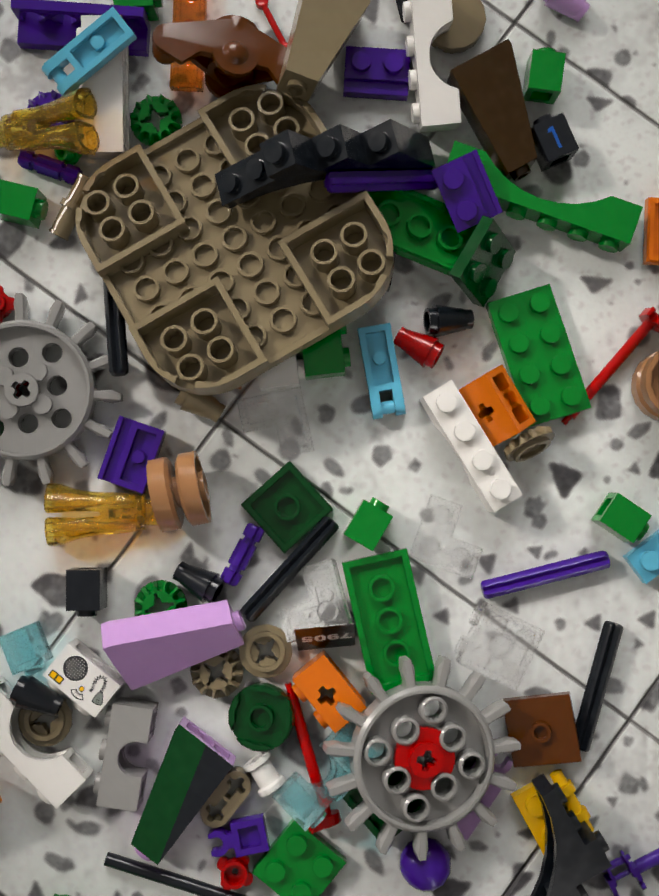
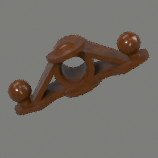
M227 15L217 20L164 23L158 25L152 34V53L156 61L164 65H169L173 62L182 65L191 61L205 72V84L209 92L216 98L252 84L274 81L278 85L287 47L258 30L256 25L247 18Z

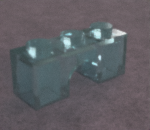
M347 723L338 732L334 733L332 731L324 741L351 742L354 729ZM323 742L319 745V747H320L322 750H323ZM370 747L368 756L372 758L377 752ZM327 755L330 760V771L327 777L319 783H309L295 771L273 794L272 798L304 831L309 827L312 829L317 827L327 814L324 810L333 800L338 802L348 793L330 796L325 783L351 773L349 757Z

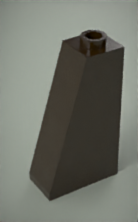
M507 39L451 69L447 84L459 89L460 108L483 150L487 152L494 165L508 180L513 179L516 182L531 173L530 168L537 159V154L512 44Z

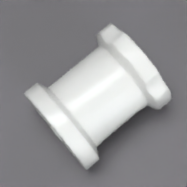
M269 751L261 752L243 766L245 772H250L259 786L258 794L260 797L276 791L286 781L284 775H279L271 763Z

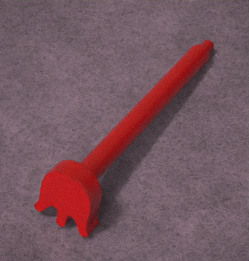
M654 307L645 308L639 315L642 324L588 385L586 392L589 401L592 400L651 330L659 333V314L656 313ZM580 412L571 414L569 416H565L561 420V422L564 425H567L568 422L571 419L574 420Z
M290 682L285 684L287 695L291 699L295 710L294 726L320 812L308 816L306 820L308 829L313 834L339 824L342 819L338 809L330 808L299 698L292 689V683Z

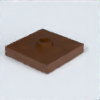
M570 691L503 698V701L511 708L504 715L508 737H514L521 743V750L511 752L514 768L582 762Z

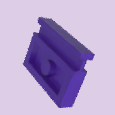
M346 46L343 97L407 101L410 57L406 56V50Z
M477 149L431 170L457 233L477 225L482 216L492 218L503 213Z
M119 415L97 478L145 494L148 487L147 461L158 458L167 432Z

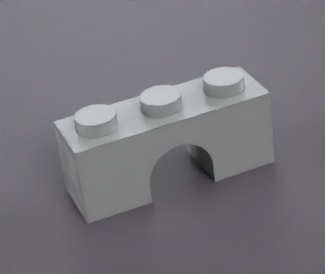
M119 697L112 706L109 705L107 707L104 726H109L107 739L102 740L99 749V760H103L102 771L96 774L93 786V793L98 794L96 806L137 812L142 804L148 768L136 767L129 763L125 757L124 749L125 745L131 742L148 744L154 735L158 702Z

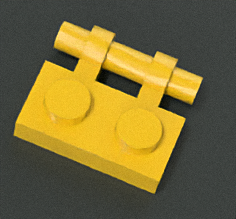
M561 769L554 770L550 773V777L553 783H558L568 802L565 805L568 810L574 812L580 823L585 821L593 832L594 828L589 820L591 816L586 806L581 805L574 793L576 788L571 779H566ZM530 782L510 795L544 855V817L541 802L533 783Z

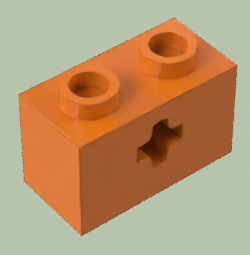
M502 364L459 389L460 394L493 447L517 435L536 422Z
M324 649L293 674L292 681L295 684L292 686V689L302 702L309 700L316 709L313 715L324 729L329 726L336 733L349 723L336 710L335 707L338 702L349 704L360 713L367 708L366 700ZM322 686L327 690L333 688V697L331 699L327 695L320 697Z

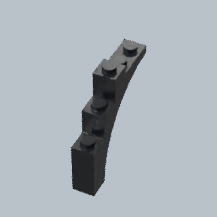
M389 119L363 133L339 124L313 138L287 129L260 143V151L216 173L215 178L222 206L232 208L253 198L280 189L324 180L328 172L432 170L436 168L427 136Z
M541 774L531 781L541 802L544 817L545 852L538 880L530 896H588L582 883L612 866L605 854L610 848L599 830L593 833L585 821L579 822L572 810L566 812L563 804L568 802L562 789L557 782L551 785L545 775Z

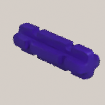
M26 148L20 151L17 160L22 168L31 171L34 169L39 174L59 181L63 179L65 183L71 185L74 184L78 172L83 174V171L72 164H67L66 166L63 161L43 154L37 155L34 151Z
M248 523L242 533L245 537L239 539L228 561L230 566H226L221 574V579L228 585L236 587L243 576L240 574L241 571L246 570L257 549L255 546L256 542L260 543L265 533L261 527L253 523Z

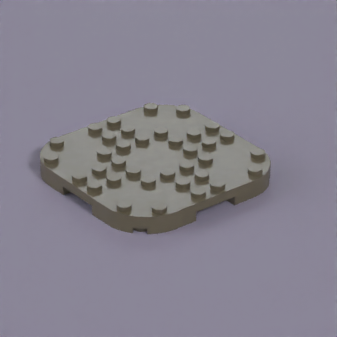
M266 84L249 85L233 90L197 110L200 118L143 150L139 143L102 165L86 182L82 189L85 194L80 208L76 207L75 223L80 242L127 322L128 329L143 356L167 383L190 394L217 395L232 391L370 311L381 300L393 274L394 251L391 232L386 220L367 191L329 193L327 188L324 187V179L280 189L253 198L232 208L222 206L215 178L216 173L260 151V143L287 129L309 138L327 131L321 119L307 101L291 97L278 90L267 89Z

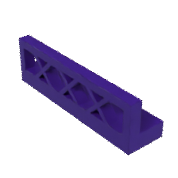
M11 0L10 8L19 20L17 44L22 49L60 51L76 37V30L78 27H81V15H103L111 7H114L137 37L128 46V56L149 57L151 24L144 7L47 0Z

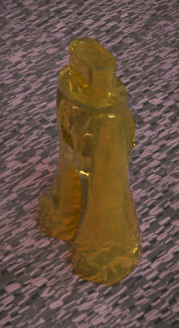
M79 88L46 104L14 110L10 114L3 115L0 120V148L5 147L9 151L56 149L82 155H95L100 144L95 126L79 121L94 120L97 114V102L91 93V89ZM75 121L63 125L52 126L53 124L59 122Z
M49 483L46 486L44 496V510L46 513L86 511L100 513L99 516L47 517L45 519V537L49 547L64 545L77 539L91 536L123 534L141 529L146 530L147 526L158 525L151 500L147 499L146 495L140 496L120 492H92L57 483Z

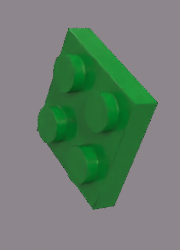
M294 816L271 844L270 850L266 851L255 864L252 873L279 896H320L346 864V857L317 833L312 834L308 826Z

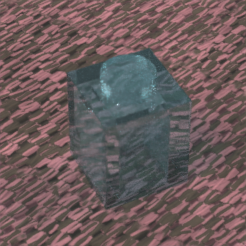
M40 621L0 636V644L12 675L23 671L26 677L44 670V663L53 658Z

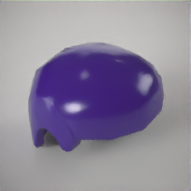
M428 838L426 861H419L414 854L412 840L407 843L401 853L400 871L408 884L415 889L423 892L434 891L444 885L451 873V855L437 839Z

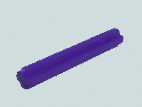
M431 170L328 172L325 176V181H323L324 187L327 188L329 193L435 190L438 188Z
M598 551L484 580L481 582L482 594L484 598L490 599L608 569L610 567V559L606 551Z

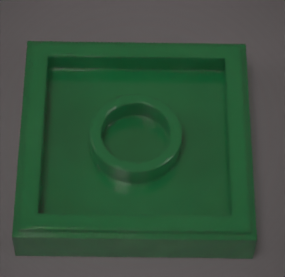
M291 461L287 462L241 504L284 554L334 510Z

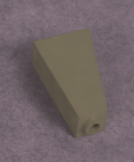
M298 0L276 90L308 102L358 26L370 4V0Z

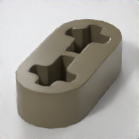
M232 767L200 809V816L205 825L211 828H218L226 824L249 795L252 787V777L249 772H245L243 767ZM239 777L243 778L242 786L244 789L238 787L230 795L228 793L232 783L230 778L234 780ZM223 799L225 801L221 810L223 816L218 813L214 817L209 814L211 810L209 804L215 807Z

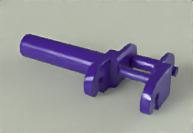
M659 848L633 862L628 861L631 859L629 854L625 855L620 850L621 856L610 861L612 866L603 871V873L607 872L603 876L613 896H619L616 890L618 886L616 881L629 874L635 877L642 890H645L647 887L643 882L641 874L659 865ZM625 863L627 870L613 876L611 870Z

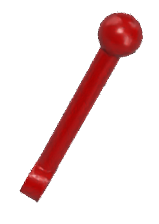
M255 0L256 7L263 10L279 43L287 47L288 43L285 41L268 8V0Z

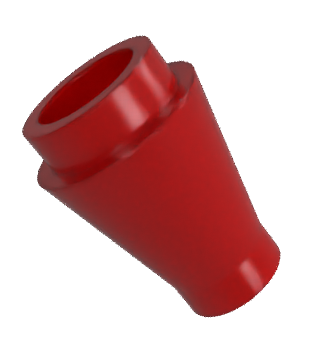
M401 327L394 339V345L400 347L423 368L425 366L433 368L445 345L439 342V338L411 331L404 327Z

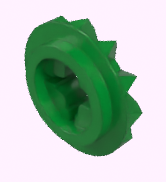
M147 94L146 99L136 102L133 112L130 113V127L133 134L141 143L147 146L155 144L182 128V116L179 108L173 100L165 98L162 94L159 96ZM152 110L155 113L157 112L159 117L164 116L160 120V131H157L152 123H147V121L151 120Z
M166 580L153 581L141 588L134 600V615L140 616L157 613L153 611L148 612V609L156 604V593L162 603H174L165 611L188 607L187 599L184 592L176 584Z

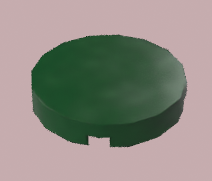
M255 683L245 687L233 698L228 711V724L231 731L237 737V741L242 746L252 751L267 752L280 746L290 736L295 724V710L291 699L281 688L270 683Z

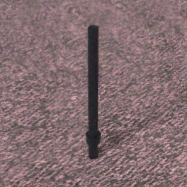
M111 852L107 853L104 861V866L198 896H246Z

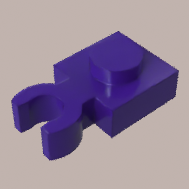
M264 813L232 819L230 821L231 830L218 827L212 828L208 832V839L217 837L223 842L221 846L212 848V857H221L227 853L228 849L232 848L235 849L236 858L270 850Z

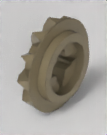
M538 426L535 429H529L527 432L519 434L517 438L512 439L503 450L507 461L522 462L547 449L555 434L550 426Z
M269 623L251 628L243 636L244 645L239 646V657L242 665L249 673L260 678H271L282 673L288 666L292 656L290 638L281 628ZM274 639L271 651L278 659L267 655L260 662H257L260 649L254 641L258 644L266 645Z
M232 649L191 666L192 684L196 686L201 695H207L213 699L228 697L239 687L243 679L244 667L239 655ZM225 660L226 662L222 673L226 675L225 678L217 677L211 683L208 682L211 675V670L208 669V666L216 667Z
M65 698L58 716L50 722V727H48L46 722H34L43 715L42 713L21 709L18 719L20 731L34 745L41 747L53 746L61 742L69 733L73 725V710L69 708Z

